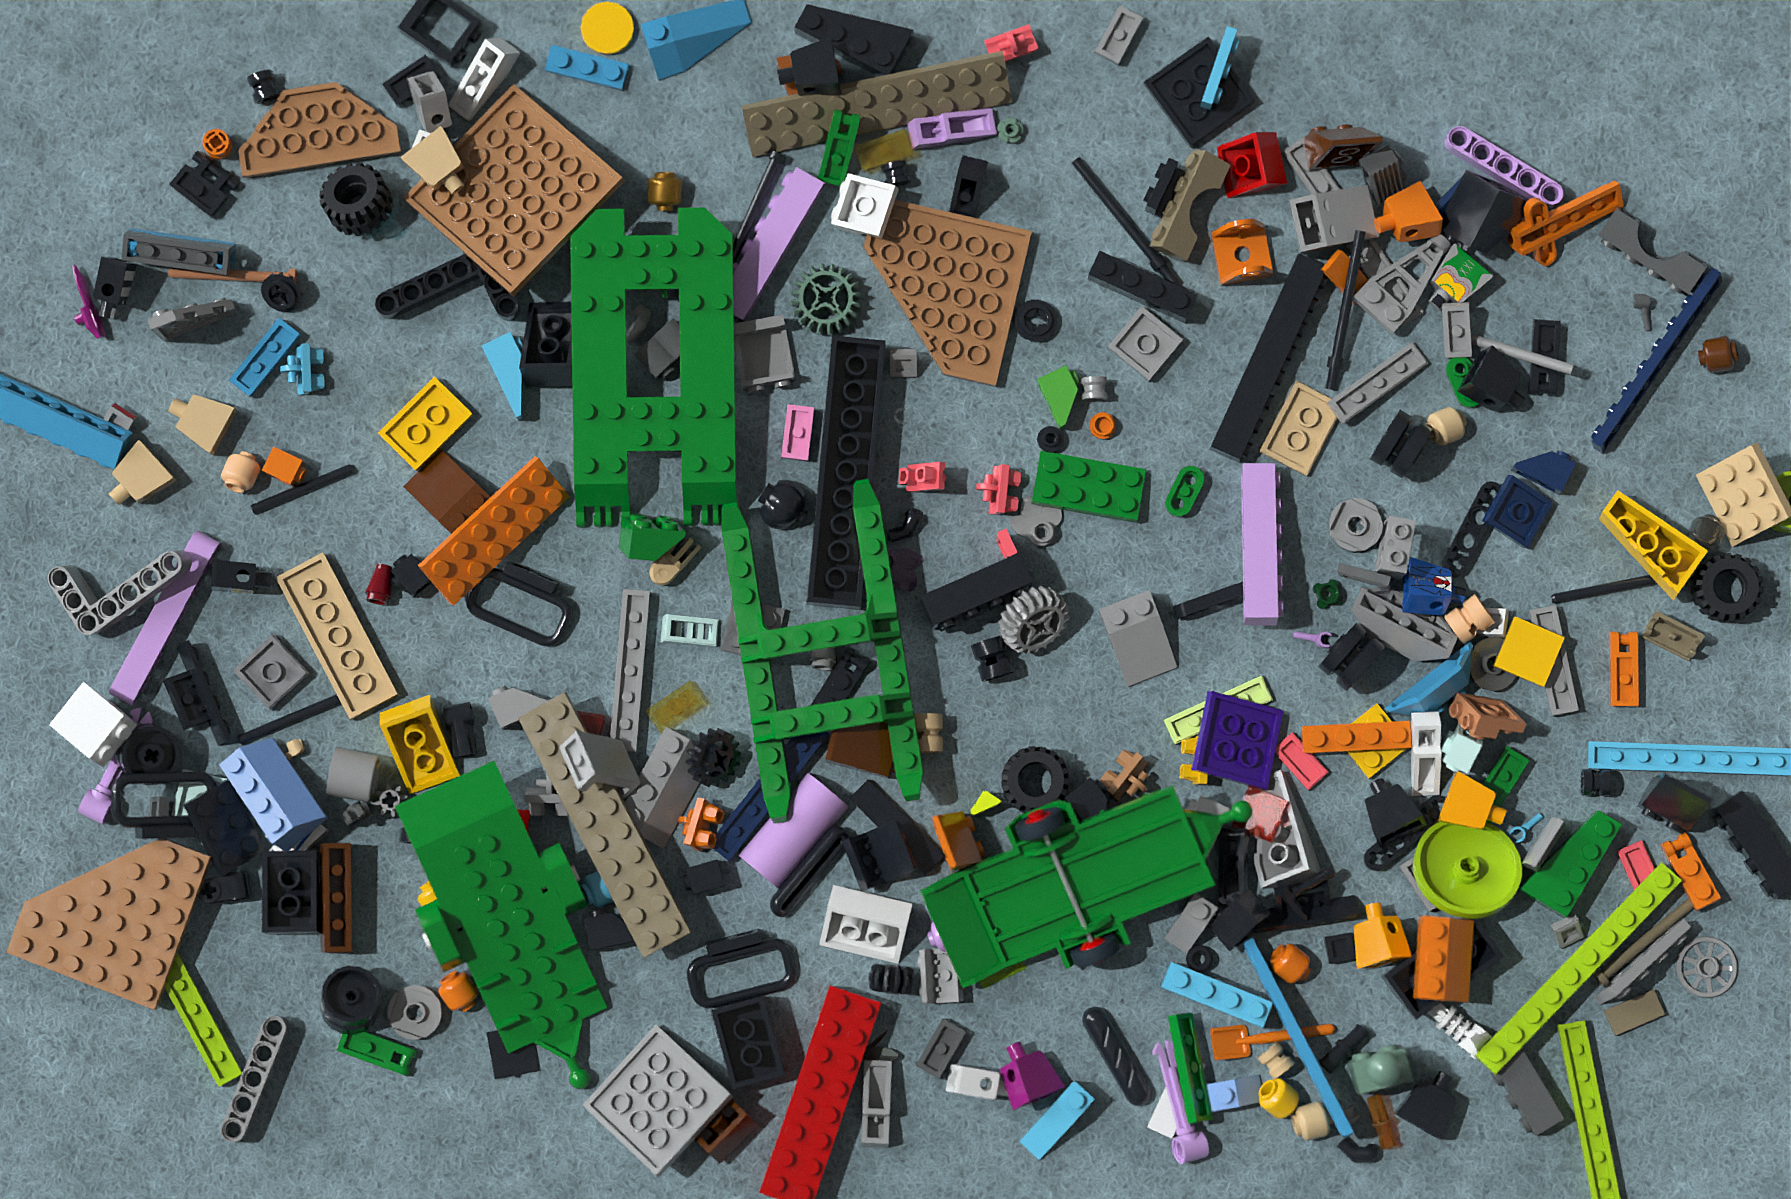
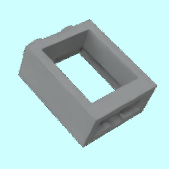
M1390 515L1383 522L1374 572L1391 576L1397 580H1400L1407 573L1416 520Z

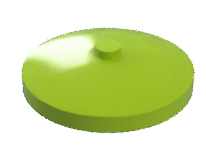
M1438 822L1424 833L1416 847L1413 857V873L1420 891L1435 907L1456 917L1476 919L1491 916L1501 911L1511 902L1521 882L1522 863L1511 839L1491 823L1486 822L1484 828L1478 830Z

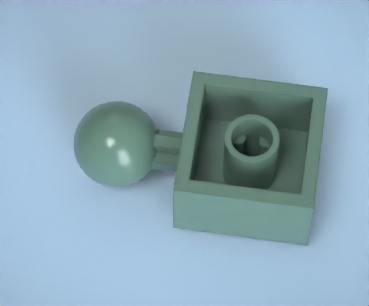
M1397 1044L1378 1048L1379 1052L1372 1056L1370 1051L1352 1055L1353 1061L1347 1062L1355 1094H1363L1413 1081L1405 1048L1398 1049Z

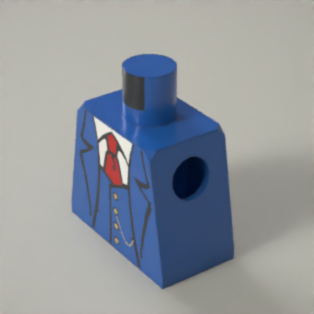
M1410 557L1407 573L1403 576L1402 612L1443 615L1450 602L1463 604L1466 588L1452 586V572L1449 569Z

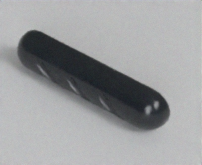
M840 826L829 828L776 891L770 900V909L775 916H788L844 850L842 841L849 838L846 829Z
M1100 1007L1088 1008L1082 1016V1023L1128 1102L1134 1106L1145 1105L1149 1102L1152 1093L1145 1077L1104 1009Z

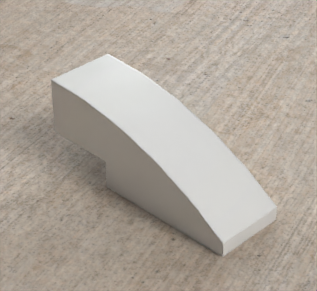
M1439 712L1411 713L1412 796L1439 795L1441 722Z

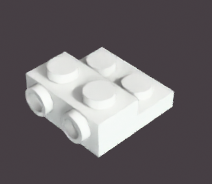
M847 174L846 180L842 182L840 187L838 204L832 210L831 224L842 231L858 235L866 234L882 239L899 188L895 185Z

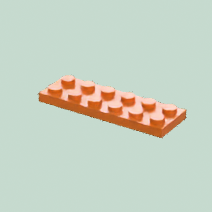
M534 456L418 566L445 599L454 606L570 496L542 461Z

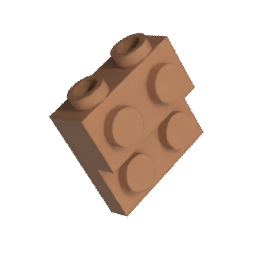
M1457 692L1449 710L1450 716L1457 718L1458 723L1463 729L1468 730L1472 737L1484 740L1485 737L1496 739L1499 731L1506 734H1511L1512 731L1523 733L1526 722L1501 699Z

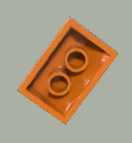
M1419 916L1413 998L1469 1002L1473 920Z

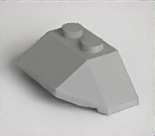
M1368 587L1361 588L1351 609L1359 624L1367 631L1366 637L1370 639L1376 638L1384 646L1413 661L1449 658L1458 636L1455 632H1452L1442 615L1402 612L1403 594L1393 588L1390 590L1379 587L1368 589Z

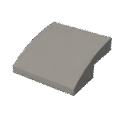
M1556 817L1548 819L1523 859L1522 867L1529 871L1533 869L1538 872L1565 829L1564 821Z

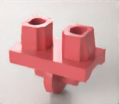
M1029 24L984 40L988 53L1003 51L1005 62L1038 51L1039 49Z
M945 463L907 465V468H900L899 484L906 485V492L944 490V483L947 479L943 473Z
M1001 464L1000 466H993V474H985L984 483L976 484V490L983 491L982 501L990 502L988 514L998 515L1005 512H1014L1018 509V497L1007 496V487H1019L1021 472L1009 469L1010 465Z

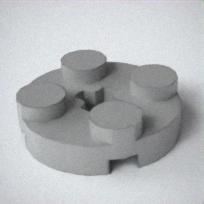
M1353 498L1338 504L1332 511L1328 522L1329 534L1335 544L1341 549L1348 552H1362L1372 547L1379 540L1383 530V523L1378 513L1379 511L1374 504L1365 499ZM1360 519V525L1363 526V529L1352 532L1351 526L1348 525L1349 520Z
M418 985L408 986L395 993L387 1009L388 1019L394 1031L401 1037L411 1040L426 1038L436 1031L441 1023L443 1014L441 1002L435 993L426 987ZM416 1004L420 1006L419 1011L422 1012V1016L417 1017L414 1021L411 1020V1014L407 1012L409 1008H414Z

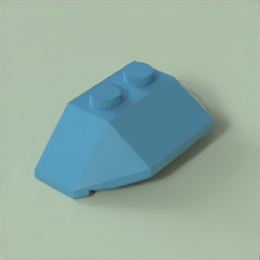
M1471 642L1463 646L1383 709L1386 714L1411 717V713L1418 712L1441 713L1445 709L1442 705L1450 698L1454 702L1457 692L1466 693L1464 687L1469 684L1473 652Z

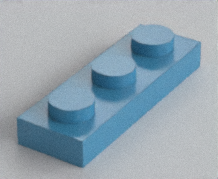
M551 45L545 72L622 91L629 64Z
M278 318L230 377L229 381L251 398L301 335Z

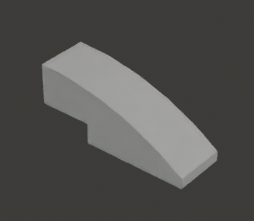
M865 1060L861 1147L888 1148L892 1061Z

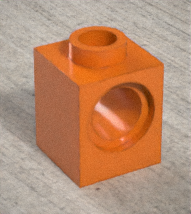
M273 446L262 471L294 487L296 482H302L307 469L304 468L305 462Z

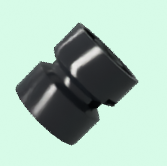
M1002 636L986 639L971 645L975 660L980 661L978 671L982 682L1015 672L1011 657L1005 655L1008 648ZM997 657L998 663L991 665L989 659Z

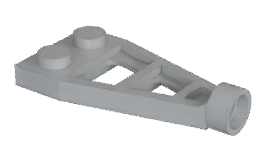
M1441 234L1430 237L1428 242L1371 277L1355 294L1353 300L1392 335L1412 313L1441 256L1451 247L1449 241ZM1415 259L1420 260L1426 266L1424 273L1418 280H1415L1405 271V267ZM1395 277L1402 278L1409 285V292L1402 302L1395 300L1384 289L1385 283Z

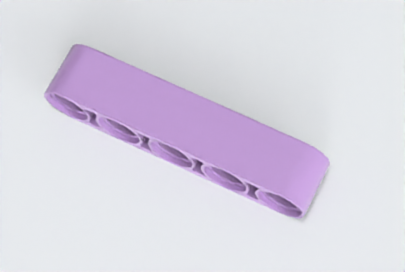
M1456 126L1446 136L1445 146L1450 153L1526 199L1539 198L1546 203L1548 209L1555 208L1562 200L1563 189L1557 182L1469 129ZM1459 135L1464 139L1465 144L1456 146L1453 144L1451 137ZM1483 149L1486 151L1487 159H1478L1474 154V150ZM1500 162L1508 164L1510 172L1507 174L1501 173L1497 168V164ZM1527 176L1531 178L1533 186L1524 187L1520 182V177ZM1543 191H1553L1556 200L1547 201L1543 196Z

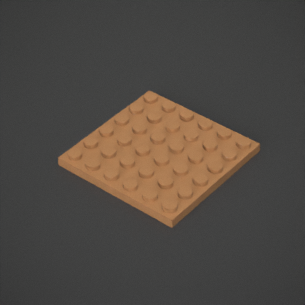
M513 84L453 146L464 166L456 174L464 183V187L452 195L444 184L434 190L421 179L403 198L514 297L625 180Z

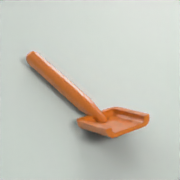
M1333 1024L1301 1027L1300 1030L1304 1038L1333 1034L1335 1027ZM1245 1025L1211 1028L1210 1031L1215 1060L1248 1057L1251 1053L1250 1044H1266L1291 1040L1286 1030L1248 1036Z

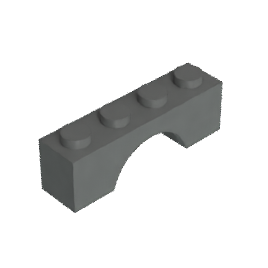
M1617 206L1599 233V236L1602 237L1601 243L1612 250L1616 247L1625 252L1623 257L1631 263L1637 265L1640 262L1647 267L1645 271L1656 279L1663 277L1670 282L1668 286L1677 293L1682 294L1684 291L1689 294L1707 268V264L1686 250L1671 257L1653 255L1644 248L1640 241L1638 233L1640 220Z

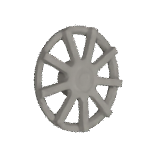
M1699 937L1691 940L1681 949L1677 957L1676 972L1680 983L1693 995L1704 998L1716 997L1726 992L1733 984L1737 974V961L1731 948L1723 941L1714 937ZM1709 941L1707 954L1704 956L1697 943ZM1714 943H1717L1725 950L1713 958ZM1691 946H1693L1698 955L1697 960L1684 955ZM1727 954L1730 955L1732 966L1718 965L1720 959ZM1682 960L1694 964L1695 968L1682 972ZM1718 970L1732 971L1728 983L1717 974ZM1696 973L1698 977L1690 987L1685 981L1684 976ZM1714 977L1724 987L1716 992H1712L1711 978ZM1702 979L1706 980L1708 993L1695 990Z

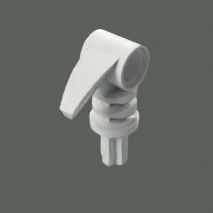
M1439 1003L1427 1012L1438 1021L1435 1027L1439 1030L1445 1027L1447 1035L1453 1033L1455 1036L1452 1039L1456 1042L1460 1039L1461 1041L1458 1046L1469 1052L1470 1056L1477 1060L1475 1055L1493 1038L1477 1024L1470 1027L1471 1022L1468 1019L1466 1022L1462 1021L1463 1015L1459 1014L1457 1017L1455 1015L1457 1010L1454 1006L1448 1009Z

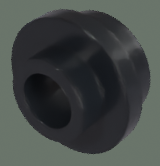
M1054 426L1044 427L1037 436V444L1045 452H1057L1064 442L1062 432ZM1053 435L1056 441L1052 444L1047 443L1045 437Z
M1201 945L1192 947L1186 955L1187 966L1198 973L1207 971L1213 963L1211 951ZM1196 954L1204 956L1202 964H1197L1194 961Z

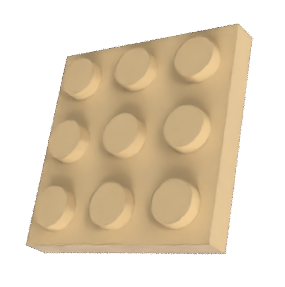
M1758 442L1696 474L1732 547L1791 517V506Z

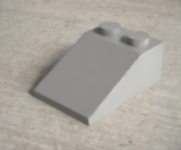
M1150 590L1099 609L1098 614L1127 687L1177 668Z

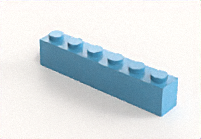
M0 374V419L2 422L25 429L31 435L43 437L53 445L68 448L78 456L93 459L103 467L115 469L125 457L133 432Z

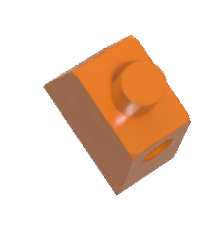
M1421 181L1388 197L1384 203L1383 216L1374 219V225L1379 234L1392 230L1397 241L1401 243L1438 236L1441 234L1443 218Z

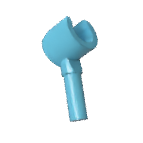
M1538 813L1522 826L1512 827L1509 834L1515 829H1519L1523 832V836L1515 842L1523 841L1526 836L1525 833L1543 819V816Z

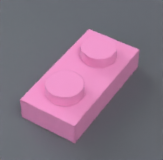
M787 405L782 459L808 461L814 407Z

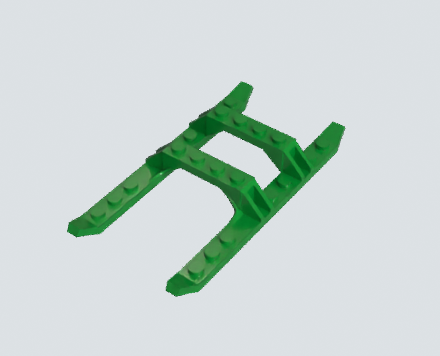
M869 479L855 481L853 486V511L867 592L866 612L854 616L772 630L767 629L764 621L750 528L737 502L723 504L722 537L738 632V644L741 651V663L743 664L750 708V720L753 727V739L756 747L763 797L770 819L774 824L787 822L792 795L783 740L807 734L887 722L895 773L903 797L906 801L920 799L924 768L882 507ZM875 642L883 695L876 694L782 711L778 710L771 666L772 659L845 645Z

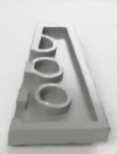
M1685 919L1675 923L1648 947V952L1644 951L1630 963L1631 967L1629 969L1626 968L1610 981L1611 986L1598 991L1593 998L1599 1005L1616 996L1618 999L1622 998L1631 990L1629 984L1634 979L1638 982L1650 972L1647 968L1653 962L1656 965L1668 955L1666 950L1671 945L1676 947L1687 938L1684 933L1691 926Z

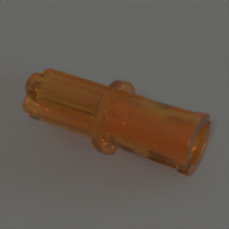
M1375 1094L1368 1097L1367 1103L1373 1119L1371 1126L1375 1127L1381 1150L1398 1145L1391 1126V1121L1393 1120L1388 1117L1382 1095Z

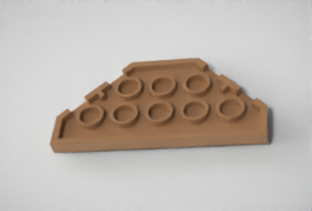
M337 82L283 90L276 103L264 115L255 127L253 134L238 151L242 177L249 178L400 154L401 147L397 125L380 115Z

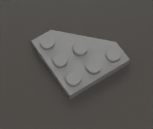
M221 298L212 303L201 305L194 303L171 311L162 309L153 313V318L147 321L150 329L165 342L238 313V310L232 299Z

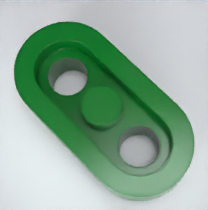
M1453 357L1447 363L1445 371L1455 397L1463 407H1476L1478 403L1458 392L1472 363L1466 357ZM1462 365L1464 373H1457L1455 366Z
M1186 466L1180 470L1165 500V508L1171 516L1183 517L1190 512L1204 483V475L1199 468ZM1191 475L1195 478L1193 485H1188L1185 482L1187 476ZM1176 499L1183 501L1184 505L1181 509L1174 507L1173 502Z

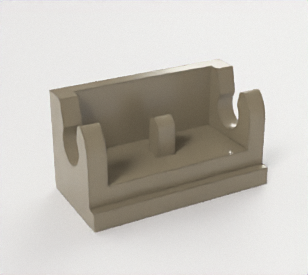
M1655 611L1652 613L1641 638L1690 661L1696 654V648L1702 642L1705 635Z

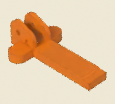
M1614 180L1548 212L1546 203L1539 198L1529 199L1524 205V217L1509 231L1511 234L1508 237L1509 247L1522 256L1532 252L1534 260L1543 266L1552 264L1557 256L1554 240L1613 212L1617 206L1620 208L1624 206L1620 184Z

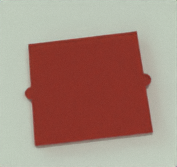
M1248 786L1243 801L1251 804L1253 815L1246 822L1234 820L1231 826L1237 829L1247 828L1251 835L1273 843L1280 825L1284 824L1283 817L1290 802Z

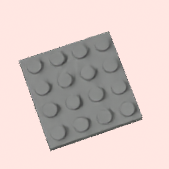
M655 1025L587 1099L583 1106L657 1177H660L733 1096L659 1026Z

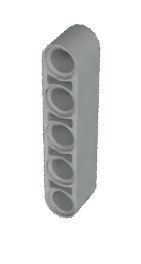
M270 1016L262 1023L221 1125V1135L228 1142L242 1141L249 1132L289 1032V1024L283 1017ZM275 1020L279 1021L282 1025V1031L277 1036L272 1035L269 1031V1025ZM263 1046H268L272 1051V1056L268 1061H263L259 1057V1050ZM253 1071H257L262 1077L261 1083L257 1087L249 1083V1075ZM242 1097H247L251 1101V1108L247 1112H243L239 1108V1100ZM233 1122L238 1123L241 1127V1133L236 1138L230 1136L228 1128Z

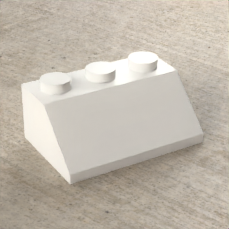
M833 885L819 945L898 964L912 904Z

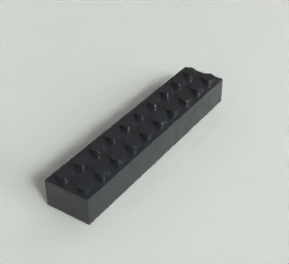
M832 335L806 605L860 610L864 573L853 511V486L855 481L869 479L871 486L873 482L885 340Z

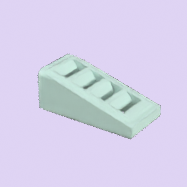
M666 614L662 618L660 643L716 647L719 620ZM671 622H676L675 636H670ZM682 623H687L686 637H681ZM693 624H698L697 639L692 638ZM704 624L709 625L708 640L703 639Z

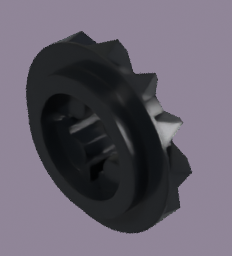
M283 272L279 274L272 273L261 285V294L264 301L274 310L291 312L301 304L304 293L300 291V284L293 281V276H284ZM279 288L288 290L286 295L284 293H275Z
M1033 299L1026 301L1016 311L1014 318L1015 329L1026 340L1031 342L1044 341L1055 331L1057 325L1055 310L1043 300ZM1036 310H1039V319L1047 322V324H1038L1034 332L1032 323L1024 320V318H1033Z

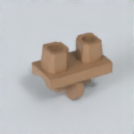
M1123 750L1116 760L1124 768L1122 772L1117 776L1111 770H1108L1100 779L1107 787V791L1111 796L1120 802L1126 793L1132 797L1138 789L1143 793L1148 790L1143 782L1148 777L1144 769L1149 763L1139 753L1136 752L1134 755L1129 751Z

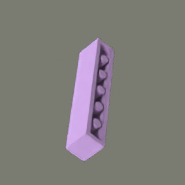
M798 167L795 168L793 173L790 171L787 173L781 184L784 186V189L780 195H774L768 206L771 211L766 218L761 217L755 227V231L758 233L753 241L748 240L741 251V254L744 255L739 264L736 262L733 264L734 318L740 322H745L824 189V182Z
M1243 463L1241 469L1244 625L1276 626L1278 617L1283 616V601L1278 600V591H1282V575H1277V565L1282 564V549H1277V540H1281V523H1276V514L1281 513V499L1276 498V489H1280V472H1275V463Z

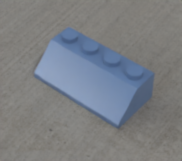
M274 738L239 747L219 764L270 842L285 852H288L328 818Z

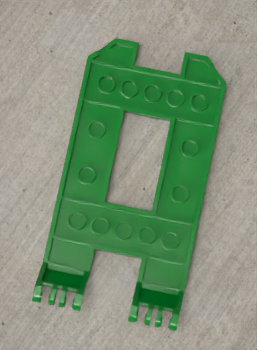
M705 207L678 208V235L626 236L625 209H596L570 236L573 463L576 526H586L585 507L595 508V527H601V507H605L606 527H612L613 525L612 507L621 506V524L622 516L630 517L628 452L681 451L684 526H691L693 524L692 505H702L701 524L708 525V505H713V525H719V505L737 502L733 235ZM626 290H679L680 397H627Z

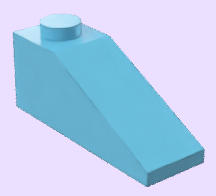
M511 332L482 345V348L519 421L523 419L524 379L519 369L523 344L519 336L513 338Z
M1073 1081L1019 1142L1040 1160L1095 1099Z

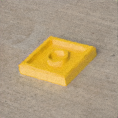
M1515 616L1493 667L1543 688L1565 637Z

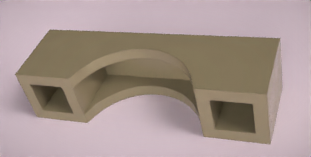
M1193 150L1185 161V169L1182 176L1174 185V193L1171 200L1163 209L1162 220L1152 233L1150 247L1172 259L1188 260L1198 238L1190 224L1189 213L1192 202L1204 190L1220 189L1230 164L1206 150Z

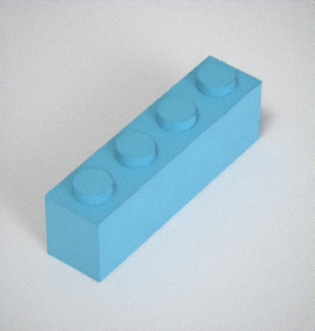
M1173 962L1169 963L1160 986L1164 990L1259 1028L1264 1027L1273 1004L1271 1001Z

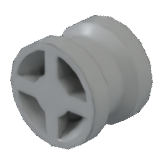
M1091 376L1081 378V385L1084 387V392L1081 395L1082 401L1107 400L1108 393L1105 391L1107 377Z

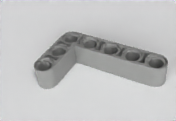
M183 550L165 552L100 600L96 598L80 571L72 565L52 568L48 573V583L77 629L84 635H94L105 632L187 573L191 568L192 559ZM174 556L179 561V566L177 569H175L172 565V560ZM63 571L67 575V582L65 584L61 579ZM153 572L158 576L156 584L152 581L151 576ZM133 586L137 590V597L135 599L131 595ZM77 594H79L81 597L80 606H78L76 603L75 598ZM112 601L116 604L117 610L115 614L110 609ZM92 616L96 621L94 629L90 625V618Z

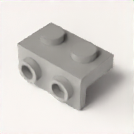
M939 948L920 949L918 967L921 971L919 993L922 1003L963 1002V988L947 952H942Z

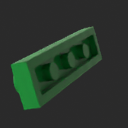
M1193 1012L1168 1016L1169 1031L1172 1036L1174 1057L1177 1062L1179 1083L1182 1088L1188 1124L1213 1120Z

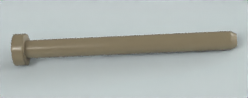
M1689 898L1601 971L1598 969L1593 974L1598 983L1603 988L1609 984L1608 979L1693 909Z

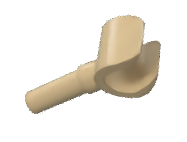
M294 739L286 743L289 752L285 753L288 759L304 752L301 739Z

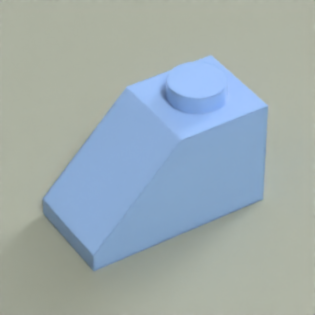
M1259 1075L1206 1084L1211 1111L1259 1102V1089L1261 1087Z

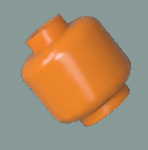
M1292 943L1279 945L1269 959L1272 972L1289 984L1295 983L1298 980H1305L1311 970L1309 967L1310 957Z
M455 970L440 980L441 986L438 989V993L450 1010L456 1011L461 1009L462 1012H465L476 1004L474 999L477 997L479 990L466 972Z

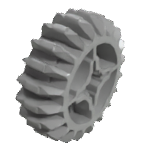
M1041 585L1037 590L1031 587L1029 592L1022 591L1021 596L1018 598L1013 597L1014 601L1011 604H1006L1007 610L1001 613L1002 619L998 622L1002 638L1013 650H1016L1018 653L1023 651L1025 654L1030 653L1031 650L1037 653L1039 648L1043 647L1046 649L1047 644L1050 642L1054 643V639L1057 636H1062L1061 630L1067 627L1066 621L1070 618L1068 615L1069 609L1060 594L1050 587L1044 588Z

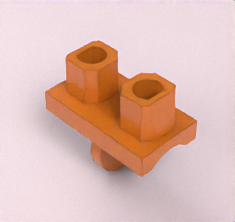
M697 798L694 809H689L687 817L679 816L677 821L679 824L684 825L682 835L685 836L683 844L692 847L693 850L702 852L703 848H714L717 837L715 833L709 831L711 823L720 824L723 821L725 812L706 799Z

